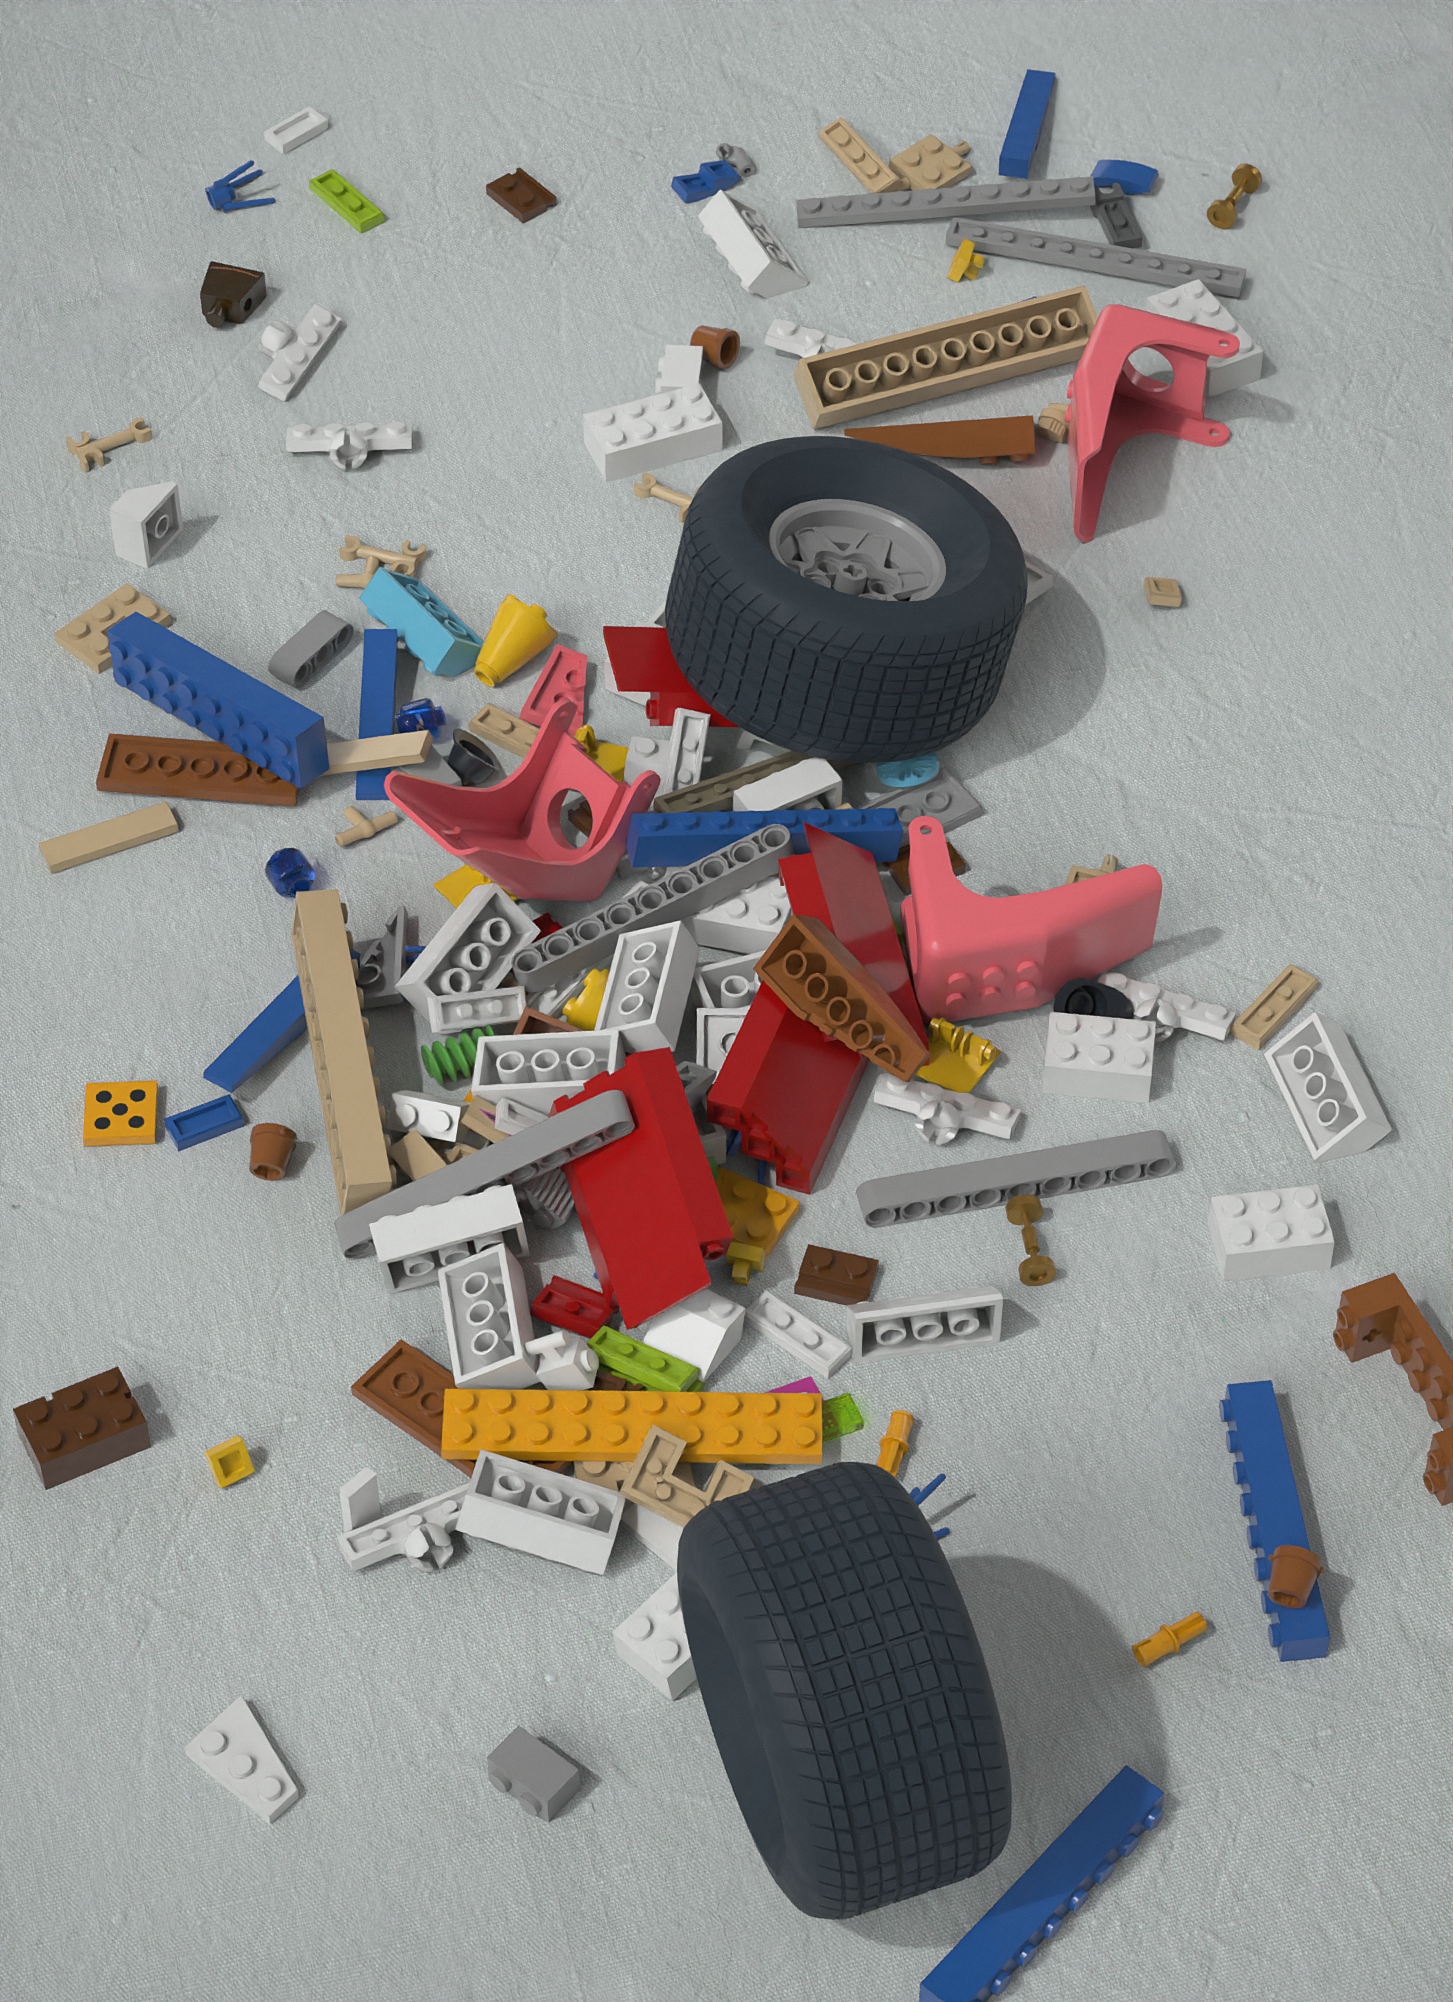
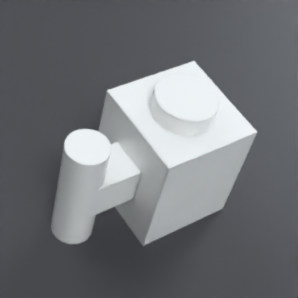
M562 1330L525 1343V1351L528 1356L531 1357L541 1353L536 1376L548 1390H586L593 1387L599 1367V1359L595 1351L590 1349L580 1336L570 1339L568 1331Z

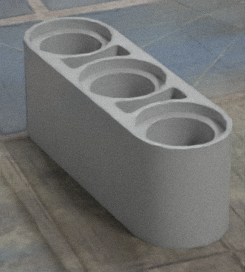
M326 610L319 612L273 654L269 662V673L296 688H301L346 648L354 634L353 625Z

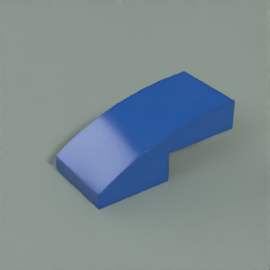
M1108 159L1098 160L1091 176H1093L1094 186H1112L1113 183H1118L1124 195L1150 193L1159 173L1158 170L1143 164Z
M726 160L706 162L700 164L699 172L696 174L673 177L671 187L684 203H690L716 195L720 189L726 190L737 183L740 176Z

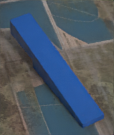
M1027 69L999 156L998 175L1028 179L1034 152L1037 151L1056 73Z
M364 629L358 739L394 735L399 649L397 629ZM392 767L357 771L356 800H389L385 792L384 782L386 776L391 773Z
M353 950L350 952V957L357 960L359 968L361 954ZM298 975L204 1070V1079L232 1093L308 1029Z

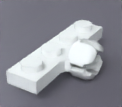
M314 304L296 328H291L280 320H272L269 323L271 326L264 330L261 336L262 342L259 343L258 347L262 353L273 358L274 361L260 379L258 388L285 402L339 327L341 318Z
M775 318L766 333L764 345L798 354L802 358L858 344L847 338H838L822 333L817 329H808L795 325L790 321Z
M391 422L387 425L359 423L356 426H342L341 424L331 423L324 427H311L307 424H299L293 428H287L286 451L330 452V459L336 466L346 469V464H352V469H356L366 460L367 452L370 450L412 449V424L405 425L402 422Z
M1105 972L1098 980L1099 983L1111 986L1124 993L1130 1001L1132 1012L1136 1015L1133 1020L1156 1022L1154 1042L1166 1040L1170 1037L1173 1030L1178 1027L1224 1041L1230 1032L1231 1025L1235 1021L1236 1012L1227 1010L1221 1005L1207 1004L1192 999V997L1186 994H1176L1160 989L1151 983L1131 980L1120 973Z
M885 1073L874 1095V1103L916 1114L918 1120L915 1123V1127L919 1135L927 1142H930L934 1135L938 1136L936 1140L937 1145L950 1142L961 1128H969L1010 1139L1019 1122L1021 1112L1020 1109L1009 1107L1002 1102L983 1100L969 1093H958L943 1089L936 1084H925L914 1080L907 1083L888 1073Z
M470 1483L337 1536L339 1549L352 1571L354 1572L401 1553L408 1557L413 1567L421 1571H433V1567L428 1561L430 1557L434 1558L439 1567L444 1566L453 1553L452 1540L448 1534L456 1529Z

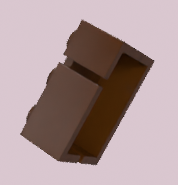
M118 1366L51 1393L52 1400L47 1401L45 1396L13 1408L18 1435L45 1490L151 1448L147 1421L135 1398L132 1397L131 1390Z

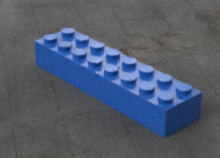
M136 611L107 630L110 645L109 651L113 665V677L115 682L121 687L129 689L142 699L148 700L160 707L166 713L172 714L186 722L190 727H194L207 734L213 740L223 742L237 754L245 756L258 766L266 768L284 781L290 782L300 789L330 769L323 716Z

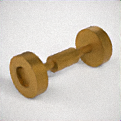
M1244 163L1236 167L1231 177L1234 187L1225 200L1213 201L1207 209V218L1213 226L1220 229L1231 228L1238 217L1235 205L1244 192L1253 193L1261 185L1262 175L1251 164Z
M1033 1195L1014 1197L1005 1206L1007 1219L1014 1225H1024L1021 1233L1025 1252L1030 1255L1018 1267L1020 1281L1027 1286H1042L1055 1278L1056 1269L1054 1261L1050 1257L1037 1255L1040 1247L1036 1229L1031 1224L1038 1221L1043 1214L1041 1201Z

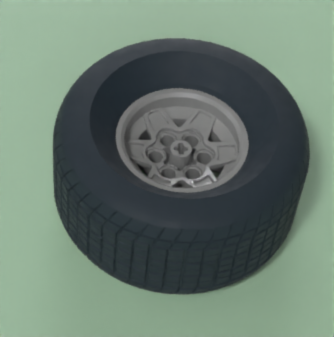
M836 436L784 438L765 442L735 454L717 467L697 490L688 508L665 606L666 632L674 659L687 682L709 706L745 731L774 745L823 759L853 763L904 761L931 754L953 744L977 725L990 709L999 692L1026 604L1028 587L1027 569L1018 538L1002 513L977 489L949 470L915 454L876 442Z
M861 1462L834 1463L833 1465L796 1475V1477H789L761 1486L759 1489H751L723 1498L722 1500H717L701 1509L685 1525L678 1544L677 1582L683 1622L693 1666L712 1732L741 1813L768 1871L791 1903L810 1917L830 1920L850 1919L854 1915L858 1916L888 1906L891 1903H897L924 1894L927 1891L971 1878L986 1869L1002 1853L1011 1829L1012 1787L1003 1728L981 1647L956 1579L929 1523L900 1482L889 1472L877 1465Z

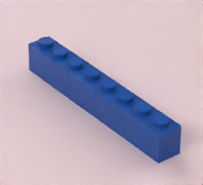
M895 808L631 814L625 846L632 868L688 866L766 826L780 824L789 830L795 855L811 853L804 830V821L873 853L875 862H890L897 859L904 830Z
M1272 1380L1227 1384L1225 1399L1219 1401L1221 1421L1228 1422L1229 1431H1226L1228 1453L1235 1454L1236 1462H1233L1234 1482L1236 1485L1242 1486L1243 1494H1240L1241 1514L1243 1517L1248 1516L1250 1526H1247L1248 1546L1250 1549L1255 1548L1257 1558H1254L1256 1581H1262L1264 1591H1261L1262 1610L1264 1614H1270L1272 1624L1268 1625L1270 1646L1277 1647L1280 1662L1326 1658L1330 1634L1317 1579L1305 1606L1302 1608H1286L1274 1603L1268 1597L1272 1568L1268 1556L1273 1554L1275 1548L1281 1545H1293L1310 1550Z
M1125 1765L920 1983L919 2002H986L993 1994L996 1996L1000 1995L1010 1983L1011 1974L1019 1966L1024 1968L1032 1961L1037 1953V1946L1045 1938L1051 1940L1062 1927L1063 1918L1071 1910L1077 1912L1084 1905L1089 1896L1088 1891L1096 1883L1102 1885L1109 1878L1114 1869V1863L1121 1856L1127 1858L1135 1850L1139 1843L1140 1835L1146 1829L1152 1831L1160 1823L1164 1816V1811L1162 1810L1164 1792Z

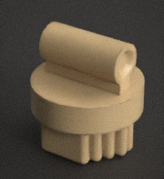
M1050 403L1048 408H1044L1038 418L1037 434L1062 444L1066 435H1069V422H1065V415L1069 404Z

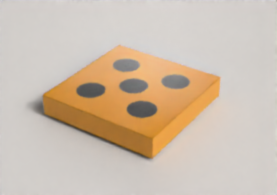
M157 1080L86 1083L83 1126L84 1146L156 1144Z

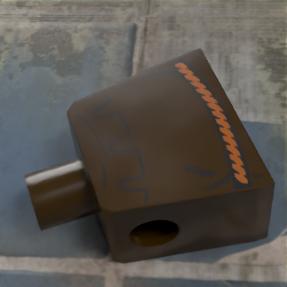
M211 261L200 291L202 314L206 317V322L215 328L221 327L224 321L236 324L244 323L267 296L265 273Z

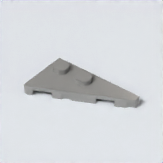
M405 906L398 907L395 913L389 917L385 924L387 932L381 941L373 942L362 959L361 966L358 968V980H355L356 988H362L364 1006L360 1010L404 1002V996L395 988V985L405 974L406 951L404 948L407 946L408 913Z

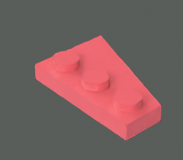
M557 644L527 698L519 719L541 727L551 707L557 701L568 698L577 707L576 714L568 730L572 736H575L577 729L583 726L587 655Z

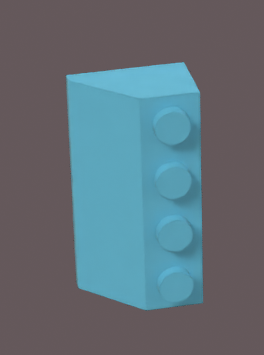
M379 567L359 597L368 607L367 613L376 620L383 621L387 625L385 629H397L398 639L405 643V650L411 655L421 658L425 662L423 667L435 676L444 674L456 677L476 666L475 662L484 641L421 580Z

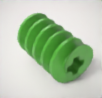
M487 1025L485 1027V1034L478 1028L472 1030L471 1038L465 1032L461 1033L458 1037V1043L452 1036L448 1037L445 1040V1047L441 1042L435 1041L432 1043L431 1051L426 1045H422L421 1056L430 1078H434L439 1086L444 1085V1074H448L453 1082L457 1081V1070H461L466 1078L470 1077V1066H475L478 1038L495 1036L492 1028Z

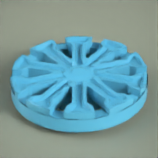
M934 752L918 758L877 763L876 765L878 779L883 784L892 787H910L925 783L935 777L940 768L937 754Z

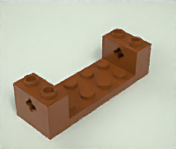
M1395 1273L1342 1291L1340 1305L1337 1309L1336 1328L1333 1331V1338L1337 1348L1346 1353L1351 1363L1390 1349L1396 1364L1402 1365L1408 1374L1411 1388L1414 1392L1420 1393L1426 1402L1429 1416L1433 1421H1438L1443 1431L1432 1435L1430 1450L1427 1453L1426 1469L1423 1474L1425 1487L1430 1494H1435L1442 1506L1453 1503V1362Z

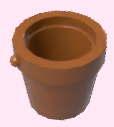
M701 325L693 332L690 346H703L704 360L711 362L716 367L727 369L737 358L740 348V337L736 331L728 328L721 329Z
M261 1123L254 1126L250 1135V1173L259 1179L268 1181L282 1179L286 1173L292 1152L296 1148L298 1139L296 1133L292 1129L276 1123Z
M1281 1545L1276 1547L1273 1554L1268 1556L1272 1565L1268 1597L1274 1603L1286 1608H1302L1308 1600L1315 1580L1318 1579L1320 1573L1325 1571V1568L1322 1567V1560L1315 1553L1299 1546Z

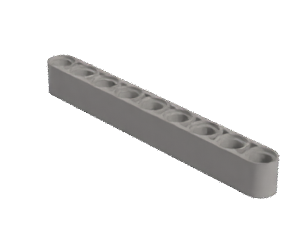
M780 824L766 826L520 949L514 954L511 961L518 985L524 986L527 993L539 992L615 954L620 934L683 920L778 872V859L795 855L789 830Z
M620 1090L601 1093L339 1216L335 1220L334 1225L344 1257L347 1259H359L376 1252L369 1224L377 1222L382 1217L389 1215L400 1216L413 1212L420 1206H435L446 1203L460 1195H475L496 1185L507 1186L512 1184L514 1188L629 1134L635 1125L624 1093Z
M1150 1130L872 1179L862 1183L857 1188L856 1194L865 1224L869 1227L878 1228L1003 1206L1012 1198L1020 1195H1033L1043 1199L1161 1178L1170 1174L1175 1169L1176 1162L1166 1134L1160 1130Z

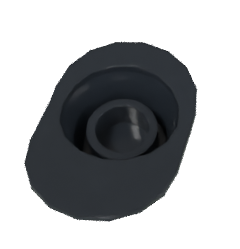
M459 728L453 730L454 744L447 763L461 779V786H464L469 781L480 785L495 771H500L495 754L485 743L465 730Z
M1076 978L1069 980L1054 996V1012L1132 1019L1131 1004L1124 993L1091 979Z

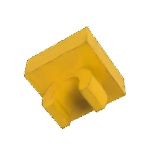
M963 239L952 259L948 279L959 282L963 273L968 278L976 279L979 271L978 268L983 267L985 258L979 254H972L974 242Z
M731 1242L725 1254V1259L728 1266H733V1283L748 1285L751 1270L763 1272L766 1261L763 1247Z
M238 1435L204 1452L215 1482L221 1489L255 1472L244 1440Z

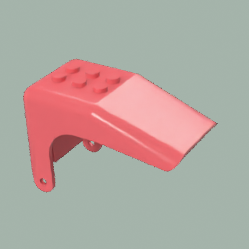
M1110 304L1103 308L1067 390V398L1071 399V403L1067 407L1065 422H1069L1068 459L1074 534L1079 541L1087 543L1094 538L1108 473L1120 446L1125 441L1134 436L1147 433L1166 434L1209 447H1220L1229 441L1230 430L1226 425L1204 418L1206 402L1204 389L1207 362L1210 355L1219 358H1230L1239 352L1240 341L1235 335L1212 327L1119 304ZM1142 347L1151 348L1159 352L1171 364L1174 371V381L1169 385L1144 376L1133 367L1128 357Z
M565 698L557 701L549 710L521 765L514 773L497 785L488 788L460 787L392 771L386 776L384 788L389 799L446 851L520 899L591 902L603 894L626 851L625 844L631 814L646 813L659 788L661 778L655 771L648 770L640 774L632 786L626 782H618L585 754L587 748L568 732L577 707L573 701ZM571 788L585 796L593 816L591 834L586 843L578 849L568 843L563 835L560 824L561 807Z
M920 816L910 822L908 827L910 845L908 871L912 896L902 901L900 914L910 981L922 1022L929 1025L933 1018L940 1019L942 1017L946 1019V1022H954L1037 1008L1053 1000L1055 994L1069 980L1076 978L1093 979L1151 949L1162 895L1161 875L1156 868L1148 864H1142L1046 891L1002 898L986 897L970 891L956 878L952 870L944 830L937 819L930 816ZM923 829H927L931 833L925 835L922 834L920 831Z

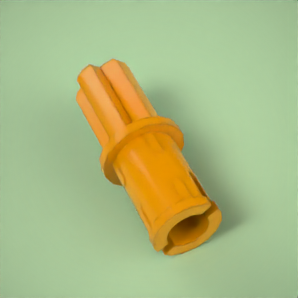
M904 1410L892 1412L886 1435L879 1441L881 1451L876 1465L889 1472L895 1478L903 1455L908 1453L909 1445L907 1441L914 1423L913 1415Z
M1194 1612L1170 1627L1163 1624L1158 1632L1132 1645L1133 1654L1138 1663L1146 1668L1171 1652L1174 1654L1178 1653L1180 1645L1207 1630V1623L1199 1612Z

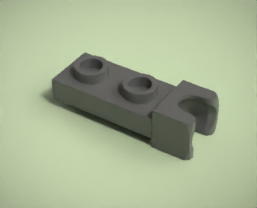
M1113 183V192L1109 194L1102 193L1098 187L1094 186L1095 205H1090V209L1094 217L1098 218L1109 244L1132 249L1142 247L1143 237L1124 200L1125 195L1120 184Z

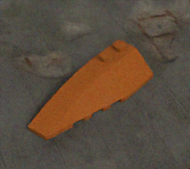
M1033 415L844 429V436L876 442L917 455L943 458H978L979 464L997 463V456H1010V462L1029 460L1028 454L1036 453Z
M793 914L754 966L753 970L796 1016L818 1026L819 1030L844 1042L845 1046L853 1051L862 1053L870 1058L871 1062L902 1081L909 1083L930 1056L912 1026L882 987L818 918Z

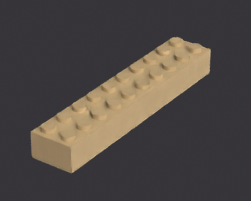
M1084 285L798 360L793 377L812 428L816 430L1078 361L1083 354L1098 317Z
M338 889L296 892L291 937L340 1215H343L392 1192V1187H396L397 1177L395 1166L388 1163V1156L391 1155V1142L389 1135H383L382 1127L385 1126L384 1106L378 1105L376 1098L380 1096L378 1075L372 1076L371 1067H374V1050L372 1046H367L366 1038L369 1037V1024L367 1017H362L360 1011L364 1006L362 988H356L355 980H358V964L356 959H351L350 952L353 951L352 932L345 930V924L348 922L346 903H340Z

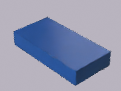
M227 1094L164 1119V1124L179 1152L244 1127V1119L231 1095Z

